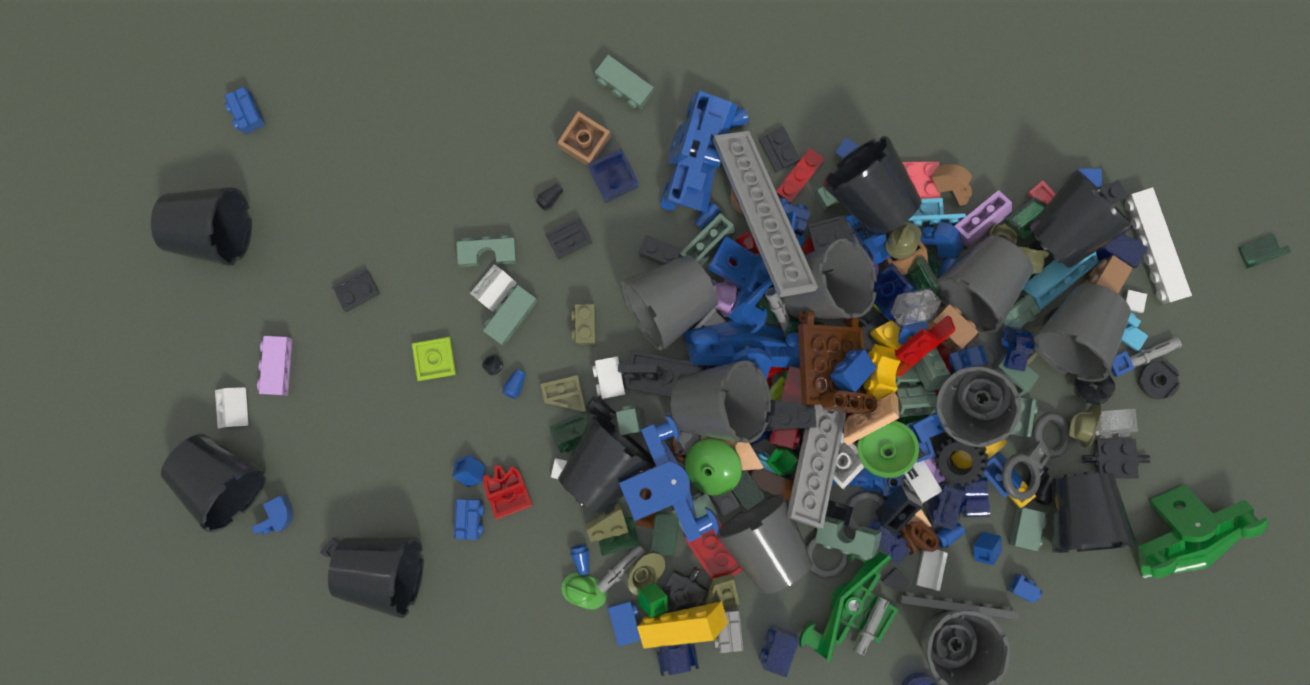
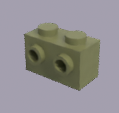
M575 305V310H572V321H575V329H572V340H576L577 345H596L595 305Z

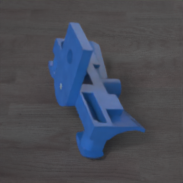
M698 91L692 95L686 114L689 119L678 127L669 150L668 163L675 165L671 180L666 184L660 205L664 209L675 210L676 206H682L707 214L715 171L721 164L720 157L712 140L714 135L728 134L738 105L703 91ZM693 140L696 141L694 148H692Z
M793 211L786 215L794 231L796 213ZM795 234L799 242V245L802 248L804 243V236L803 234H801L800 236ZM725 236L708 269L741 289L727 317L738 324L741 321L746 322L752 326L750 333L753 334L761 329L767 318V310L765 308L760 310L755 305L773 283L761 254L757 256ZM729 259H734L737 266H732L729 263Z
M729 321L687 330L684 335L691 365L722 366L738 361H750L755 368L761 369L767 380L771 367H800L799 333H790L786 336L783 330L764 324L761 329L751 334L752 326L746 322L741 321L738 324L735 321Z
M665 414L668 421L657 426L653 424L641 430L656 467L619 483L632 516L636 521L673 505L688 542L702 537L701 534L712 529L718 535L719 523L711 509L705 507L707 514L698 518L696 516L689 477L664 441L673 436L678 441L680 437L679 429L674 419L670 415ZM643 488L651 490L652 495L650 499L644 500L641 498L640 491Z

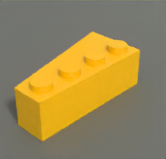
M722 601L657 615L653 618L648 615L643 618L637 629L643 648L714 641L727 626L728 620Z

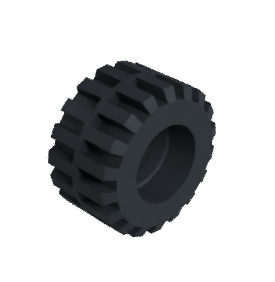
M949 436L943 441L936 452V470H940L938 474L941 477L943 475L946 477V482L952 481V485L956 486L958 483L961 486H965L967 483L971 485L974 481L980 479L987 467L986 447L965 445ZM955 450L966 451L972 457V467L967 469L958 468L951 460V453Z

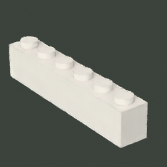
M1153 187L1125 197L1124 205L1130 214L1131 223L1134 226L1133 229L1137 233V242L1142 247L1144 262L1149 267L1150 279L1157 289L1156 295L1158 300L1163 305L1192 296Z

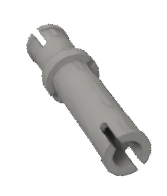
M774 287L768 288L765 296L770 303L771 311L775 313L784 335L787 336L790 333H795L796 329L785 309L784 300L778 297Z
M1173 337L1149 349L1138 351L1137 354L1130 356L1134 368L1142 364L1146 365L1157 357L1181 348L1182 344L1178 337Z
M637 544L613 569L610 568L608 570V573L596 583V586L605 593L616 581L619 582L621 580L620 577L632 564L646 554V551Z
M879 596L877 597L865 626L859 632L860 636L853 651L865 656L871 640L875 638V631L889 601Z

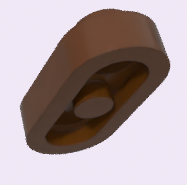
M911 521L907 525L906 533L908 538L925 552L937 550L939 538L923 522Z

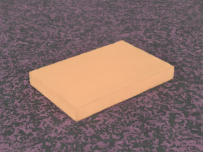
M891 393L878 400L877 409L874 412L854 413L845 418L844 441L847 445L899 418L898 397L895 393Z

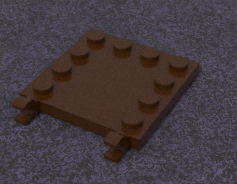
M814 311L799 312V320L802 323L798 325L802 405H821V397L824 393L839 391L829 375L835 370L834 367L844 360L846 353L854 349H864L863 328H858L859 317L843 318V322L847 327L814 325ZM864 383L855 393L866 394V389L863 386Z

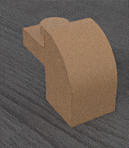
M956 164L938 166L932 176L938 192L953 190L959 205H966L972 195V188L969 185L972 179L971 173L964 167Z

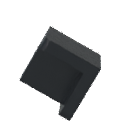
M829 500L826 516L842 520L844 525L848 526L854 507Z

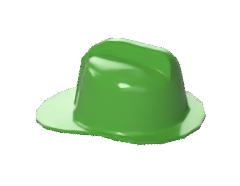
M576 572L568 575L562 582L561 590L564 598L577 606L593 610L601 607L607 599V591L603 593L596 586V583L600 581L585 574L579 575Z

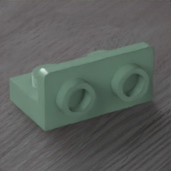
M1019 397L1021 403L1020 417L1010 435L1025 438L1031 437L1035 425L1033 423L1034 415L1037 414L1038 404H1036V399Z

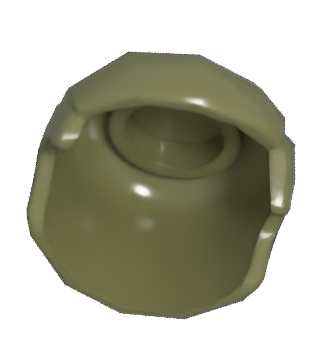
M994 224L988 233V236H998L1015 245L1017 243V234L1006 224Z

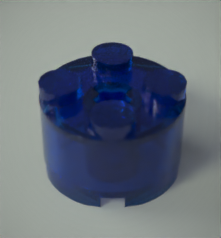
M679 644L677 647H671V645L659 647L660 650L656 651L661 676H664L666 671H668L669 675L691 671V666L699 669L695 644Z

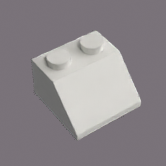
M842 433L833 479L844 489L864 466L858 456V442L855 441L847 445L844 441V433Z

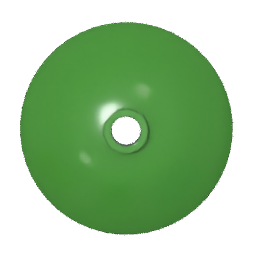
M893 421L875 430L858 441V456L861 463L869 472L879 477L894 478L904 475L912 469L918 459L919 444L915 434L909 427L897 421ZM889 451L892 455L886 456L885 452Z
M706 438L698 441L689 449L685 458V471L689 481L696 489L707 495L720 496L729 493L737 486L742 476V463L738 453L730 444L720 439ZM706 469H710L712 474H709Z

